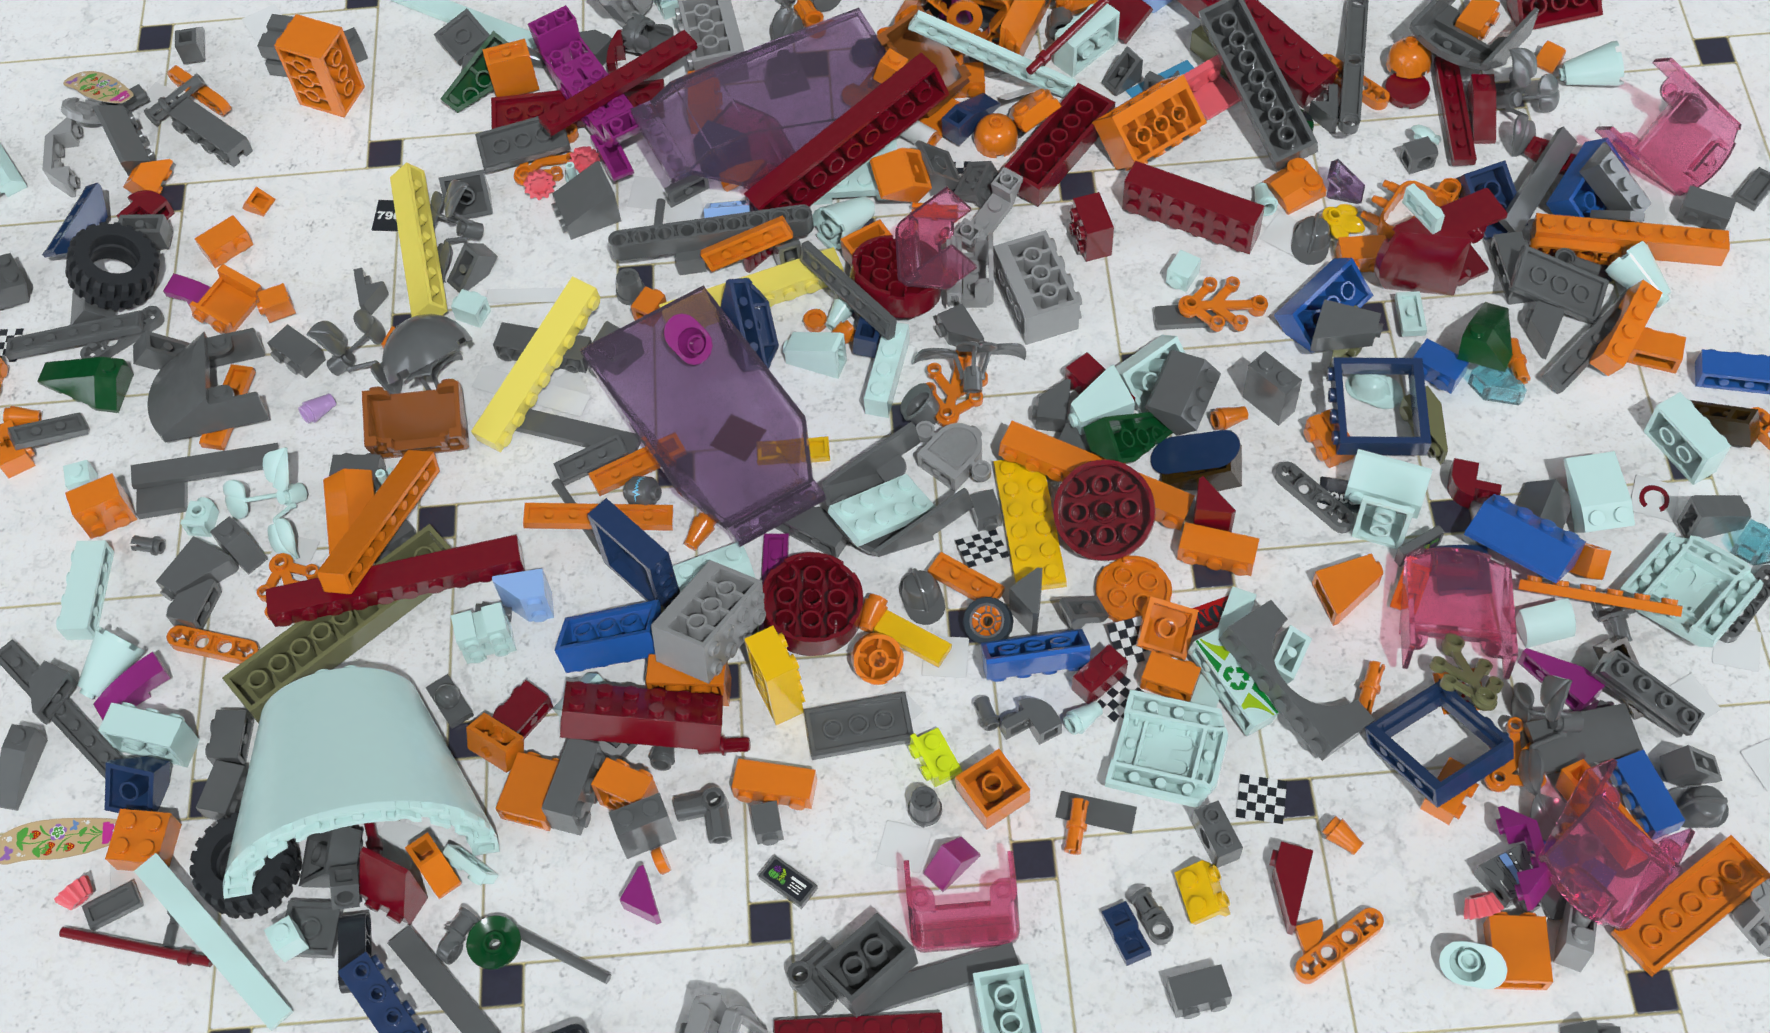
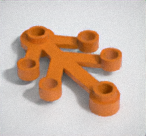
M571 124L565 129L569 143H574L579 133L577 126ZM571 152L565 155H550L539 158L530 165L529 161L521 163L514 172L515 182L518 185L524 186L523 183L528 173L533 172L534 169L538 171L542 166L569 162L572 159L570 156ZM559 166L544 169L545 172L553 176L552 180L560 181L564 177L562 168Z
M1234 276L1227 278L1225 286L1211 301H1202L1208 293L1214 292L1217 287V280L1215 278L1206 277L1202 287L1193 296L1186 295L1179 300L1178 309L1180 314L1186 318L1197 316L1208 324L1213 331H1221L1225 325V320L1232 324L1235 330L1244 331L1248 324L1247 317L1244 315L1236 316L1229 310H1248L1251 315L1260 317L1265 314L1268 302L1262 295H1256L1251 300H1225L1231 293L1236 292L1240 286V280ZM1205 310H1212L1217 315L1211 316Z
M956 350L955 352L958 353V358L964 372L965 368L972 364V353ZM954 358L955 369L951 384L942 374L940 364L931 363L927 367L928 376L935 380L947 396L946 403H944L936 394V385L932 382L926 383L933 390V395L940 405L936 420L943 427L957 423L961 413L972 407H978L983 403V394L980 392L970 393L969 399L956 405L957 399L967 393L963 392L962 380H960V374ZM933 369L938 370L937 372H931ZM986 372L985 380H982V387L988 384V374ZM973 397H979L980 399H979V400H973L972 398H973Z
M277 554L269 562L271 574L266 584L261 585L257 589V595L261 601L266 602V595L262 596V593L265 592V589L276 587L280 578H282L283 585L300 582L293 580L291 573L306 576L308 580L318 578L317 571L319 568L315 564L307 566L296 564L289 554ZM316 570L314 574L308 575L310 571ZM266 607L265 610H264V613H265L266 617L268 618V620H270V618L268 617V614H267V607Z
M1518 717L1510 718L1505 725L1509 738L1514 743V759L1484 778L1486 786L1491 791L1504 792L1510 786L1524 787L1519 775L1512 774L1518 769L1519 756L1522 751L1520 732L1524 728V723ZM1510 723L1517 724L1519 729H1513ZM1528 743L1523 749L1529 750L1530 743ZM1495 775L1501 776L1503 781H1497ZM1545 775L1543 776L1541 788L1546 784Z

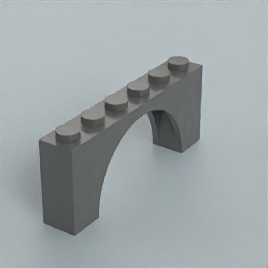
M1269 600L1229 626L1219 640L1225 649L1238 661L1242 669L1256 682L1259 689L1273 702L1276 709L1290 722L1293 729L1307 742L1311 750L1323 761L1361 734L1365 727L1370 725L1375 719L1358 699L1342 706L1320 705L1303 698L1286 684L1274 662L1273 640L1275 634L1288 619L1274 602Z

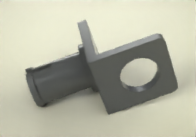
M1594 602L1599 622H1610L1614 636H1625L1629 642L1633 641L1626 619L1629 618V615L1636 613L1635 609L1623 611V607L1614 606L1613 610L1607 611L1602 608L1601 603Z

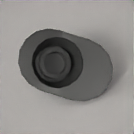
M1320 213L1303 219L1297 224L1294 231L1292 253L1299 262L1306 265L1321 263L1329 251L1331 231L1327 221L1320 217Z
M920 383L914 386L903 398L900 406L901 413L906 421H911L916 425L921 421H930L934 425L936 424L935 416L940 409V405L930 387L926 383Z
M916 568L912 569V573L907 575L899 586L905 610L914 622L922 625L933 624L940 620L946 608L939 583L930 573L917 570Z
M1713 786L1677 787L1668 791L1685 819L1681 827L1714 828L1725 823L1728 818V800Z

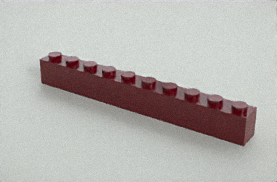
M516 534L373 565L352 594L324 592L319 578L265 589L267 614L275 627H286L296 622L313 621L328 615L336 616L351 610H364L369 606L386 605L405 598L414 599L419 595L436 594L455 587L464 588L469 584L478 582L487 583L492 581V576L525 571L522 546Z

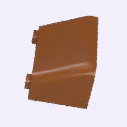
M919 6L876 37L886 51L891 48L909 59L908 62L922 52L937 66L950 95L927 112L930 117L970 82L968 77L971 76V73L965 64L959 65L948 46L908 29L909 23L917 11L925 12ZM929 9L925 12V13H927V14L933 16V15L931 14V12L929 11Z
M443 379L435 390L390 394L383 387H371L367 391H362L364 447L371 454L381 455L382 459L403 457L407 450L432 451L435 454L462 451L469 448L462 389L459 381Z

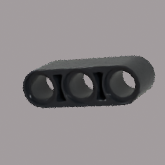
M368 913L339 917L338 971L364 952H367L372 957L371 920ZM338 974L340 992L342 994L351 993Z

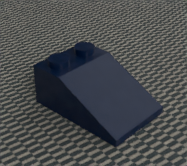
M1505 160L1456 178L1461 183L1459 198L1488 188L1505 210L1517 193ZM1498 221L1487 226L1483 238L1488 240L1493 238L1495 234L1508 233V231Z

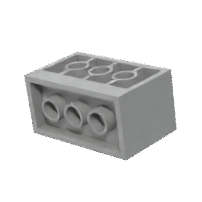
M677 0L678 8H675L677 21H681V23H678L679 32L685 30L697 42L698 49L686 55L688 67L690 69L693 68V70L689 71L714 69L715 77L720 78V86L749 81L745 50L731 0Z
M1046 230L993 246V274L1025 345L1077 330L1079 328V319L1082 318L1080 305H1082L1081 295L1078 291L1075 292L1072 276L1070 273H1066L1064 259L1062 256H1058L1055 240L1049 237Z
M709 560L651 625L656 661L709 684L716 675L721 673L727 661L736 655L738 648L745 642L744 639L751 636L755 628L764 622L766 611H764L762 581Z

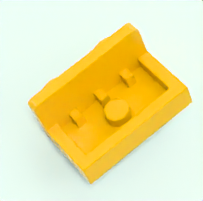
M1201 860L1174 872L1191 924L1197 925L1218 915L1226 917L1231 914L1228 907L1230 906V900L1226 892L1222 890L1220 884L1221 874L1215 865Z

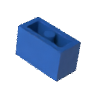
M1428 338L1413 357L1423 359L1425 380L1435 385L1438 389L1452 394L1464 377L1469 362L1457 359L1458 354Z

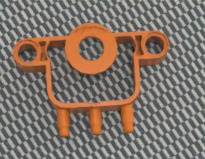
M927 0L947 16V23L999 45V42H993L992 40L1000 38L1001 26L999 25L1003 22L1010 9L1009 2L1011 0H1001L1004 2V6L991 19L988 28L983 32L978 30L982 24L983 14L977 3L971 0H960L947 9V4L942 0ZM963 10L973 14L972 21L966 25L960 24L956 20L957 14Z
M1446 178L1435 190L1417 181H1406L1398 185L1392 181L1384 180L1382 186L1395 194L1390 201L1374 195L1371 201L1384 208L1380 217L1365 210L1362 211L1361 217L1377 226V235H1385L1386 239H1391L1395 234L1393 231L1394 227L1385 221L1390 212L1403 199L1406 187L1414 183L1420 190L1426 193L1427 197L1436 206L1441 207L1458 200L1461 183L1457 179Z

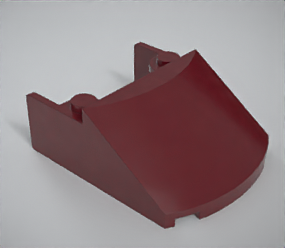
M1484 188L1441 206L1440 208L1445 217L1441 230L1435 234H1432L1416 217L1397 224L1393 228L1395 232L1393 237L1385 239L1378 251L1374 266L1375 276L1385 289L1410 292L1420 291V293L1454 296L1457 285L1462 286L1469 280L1488 273V266L1472 247L1471 243L1479 242L1484 237L1487 226L1507 218L1508 213L1488 188Z

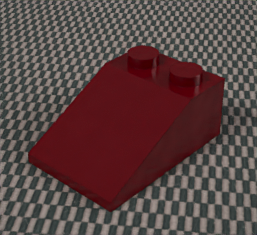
M363 846L360 851L359 894L365 900L364 905L374 912L379 910L386 912V917L397 924L403 921L411 925L427 901V895L408 869Z

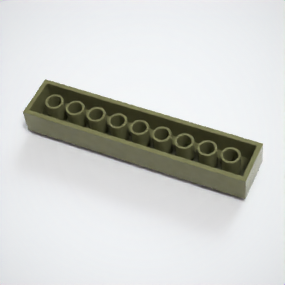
M429 524L375 565L451 549V547ZM433 593L419 595L414 599L396 600L386 605H373L364 610L346 611L336 616H323L313 621L296 622L222 677V679L259 724L264 705L278 690L300 678L314 674L320 669H334Z

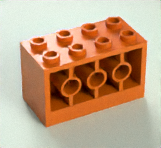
M296 14L291 22L288 23L282 35L276 40L274 47L300 105L345 118L365 88L343 28Z
M1184 74L1161 80L1093 121L1115 169L1125 168L1126 171L1132 168L1135 160L1147 164V159L1150 157L1156 158L1166 152L1165 148L1181 144L1183 137L1187 135L1190 137L1201 131L1200 127L1207 123Z

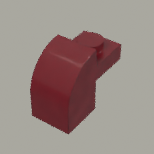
M142 190L129 195L127 198L130 204L116 216L119 220L120 215L164 214L168 220L175 213L168 200L155 191Z
M1454 458L1449 471L1447 489L1449 495L1457 504L1469 509L1472 501L1483 504L1492 495L1501 494V484L1477 480L1478 462Z

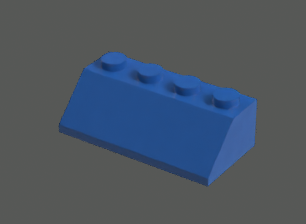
M1608 137L1587 141L1583 144L1546 203L1553 215L1590 218L1591 210L1607 209L1579 171L1604 142L1608 143L1627 168Z
M1334 258L1280 308L1274 316L1287 336L1310 351L1324 299L1350 306L1356 305L1361 308L1374 295L1353 258Z
M1496 494L1483 503L1464 533L1465 536L1554 583L1561 580L1575 567L1586 543L1576 533L1565 531L1556 526L1553 521L1542 519L1534 515L1530 509L1519 507L1511 503L1508 498Z
M653 600L565 618L554 650L565 672H581L591 668L606 667L623 662L628 663L633 660L648 658L649 654H655L651 625L662 614L659 600Z
M1083 629L981 643L986 680L1001 682L1006 680L1007 677L1015 676L1017 678H1028L1036 673L1051 675L1057 673L1058 670L1065 669L1079 671L1090 661V644Z

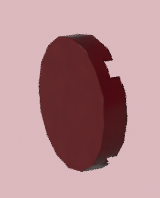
M1393 73L1387 79L1385 89L1390 94L1389 102L1399 108L1405 106L1409 107V109H1415L1427 101L1430 85L1423 75L1419 78L1408 79L1398 77L1396 73Z

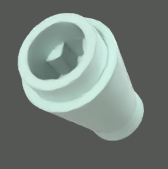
M1258 183L1254 187L1255 203L1265 206L1263 216L1272 215L1277 210L1278 201L1266 183Z
M840 297L835 299L825 326L833 330L840 321L843 323L854 313V309Z
M1093 701L1090 704L1068 711L1063 718L1065 727L1073 735L1082 734L1103 714L1102 707L1098 702Z

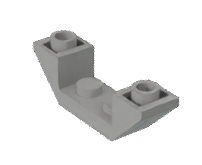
M66 117L45 135L42 170L52 185L70 197H76L77 188L79 187L78 176L73 174L69 166H62L61 157L64 156V148L79 146L82 128L75 120Z
M1004 167L991 183L992 195L971 221L964 218L951 235L962 236V243L971 248L975 246V239L977 237L988 236V233H993L1012 209L1023 177Z

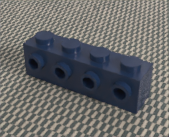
M364 952L337 971L378 1033H429L423 1023L417 1025L412 1018L416 1012L407 1000L401 1002L396 993L400 989L392 977L388 979L384 977L381 970L385 967L376 954L371 957L370 954Z

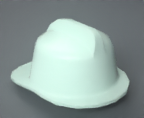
M1350 374L1346 380L1345 387L1347 393L1352 398L1377 408L1392 409L1402 401V387L1389 376Z
M1454 941L1446 945L1440 955L1441 970L1454 983L1482 989H1494L1500 986L1506 979L1507 966L1504 958L1495 948L1472 941Z

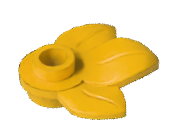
M1340 204L1336 208L1327 207L1321 213V218L1327 221L1331 234L1336 239L1338 237H1349V233H1363L1365 231L1362 220L1356 216L1358 209L1352 205Z

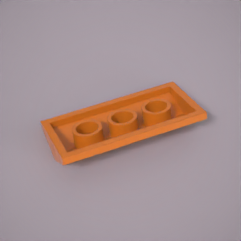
M344 468L323 479L329 555L375 495L372 470Z

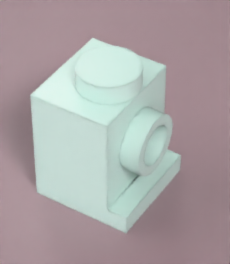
M200 497L197 501L189 502L185 518L181 519L180 524L189 536L212 537L210 531L215 528L219 511L210 499Z

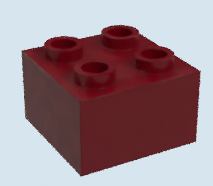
M1100 192L1073 198L1072 208L1069 210L1072 223H1069V230L1071 236L1076 237L1078 253L1083 254L1085 262L1111 256L1114 226Z

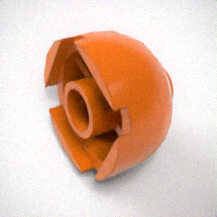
M1409 36L1396 41L1391 46L1387 56L1386 67L1389 72H1391V69L1396 71V76L1408 79L1422 77L1423 72H1430L1432 53L1415 36Z
M992 113L983 117L978 122L974 132L976 149L983 156L989 158H997V155L1003 154L1005 157L1014 152L1018 145V130L1013 120L1001 113Z
M869 633L862 636L855 643L851 652V663L855 673L863 681L873 685L888 683L887 681L900 673L904 662V654L897 641L884 633Z

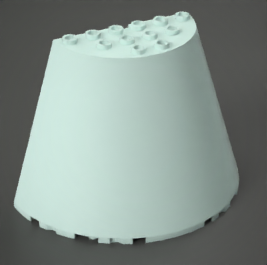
M348 665L339 669H320L314 674L284 686L269 698L261 712L223 880L224 899L252 894L255 871L265 865L264 858L267 855L268 858L272 859L278 853L287 849V841L296 838V842H300L311 834L324 833L357 824L397 821L400 819L421 822V817H428L431 824L446 829L451 828L452 825L455 827V833L466 836V841L472 849L473 856L500 852L498 838L418 691L410 681L390 671Z

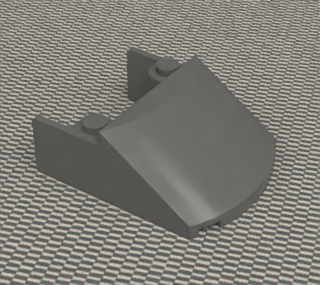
M1432 0L1411 22L1409 29L1424 47L1437 56L1463 67L1489 70L1506 65L1508 58L1511 56L1509 50L1519 48L1531 35L1539 9L1534 8L1508 37H1498L1491 45L1454 26L1460 16L1459 11L1451 6L1456 0Z
M254 328L207 337L205 332H203L161 368L150 387L147 408L152 426L165 443L268 420V413L258 392L234 396L233 389L228 385L210 387V368L265 356V350Z
M913 422L908 423L823 481L825 503L828 509L830 505L905 474L907 465L902 455L920 443ZM966 488L961 489L912 524L870 541L858 548L871 555L881 557L934 540V534L973 508L968 490ZM833 519L834 523L836 524V526L838 527V529L841 531V533H842L851 543H853V541L847 536V534L841 529V527H840V526L835 522V520Z

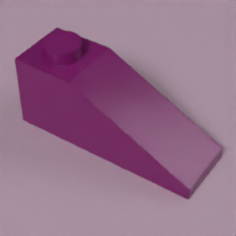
M1529 648L1522 652L1518 663L1540 683L1548 675L1572 680L1565 704L1573 711L1582 712L1599 697L1605 687L1604 684L1591 676L1592 672L1585 667Z

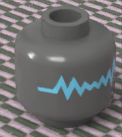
M633 476L625 483L623 494L629 504L655 505L661 498L662 490L657 480L653 477Z

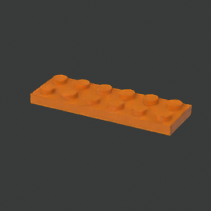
M1730 835L1611 932V935L1653 977L1749 898L1754 888L1770 878V873Z

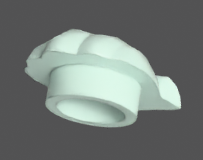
M1413 125L1411 127L1412 131L1415 132L1413 136L1415 139L1428 136L1437 145L1441 142V137L1436 135L1430 128L1423 125Z

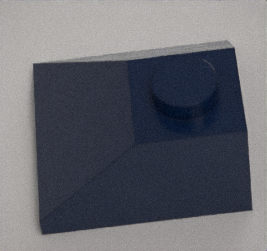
M148 756L108 760L105 768L104 810L119 813L120 809L158 812L170 783V761Z

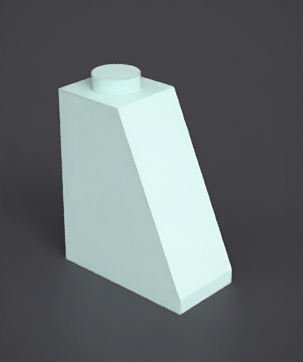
M793 332L790 339L786 340L783 345L782 352L785 354L786 364L839 379L847 361L844 334L840 332Z
M1114 365L1109 366L1071 403L1068 419L1073 428L1076 427L1080 435L1085 434L1083 427L1103 417L1134 414L1135 401Z

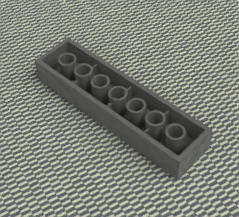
M1221 0L1199 11L1200 23L1276 172L1286 168L1290 160L1295 158L1304 159L1317 153L1318 142L1245 1Z

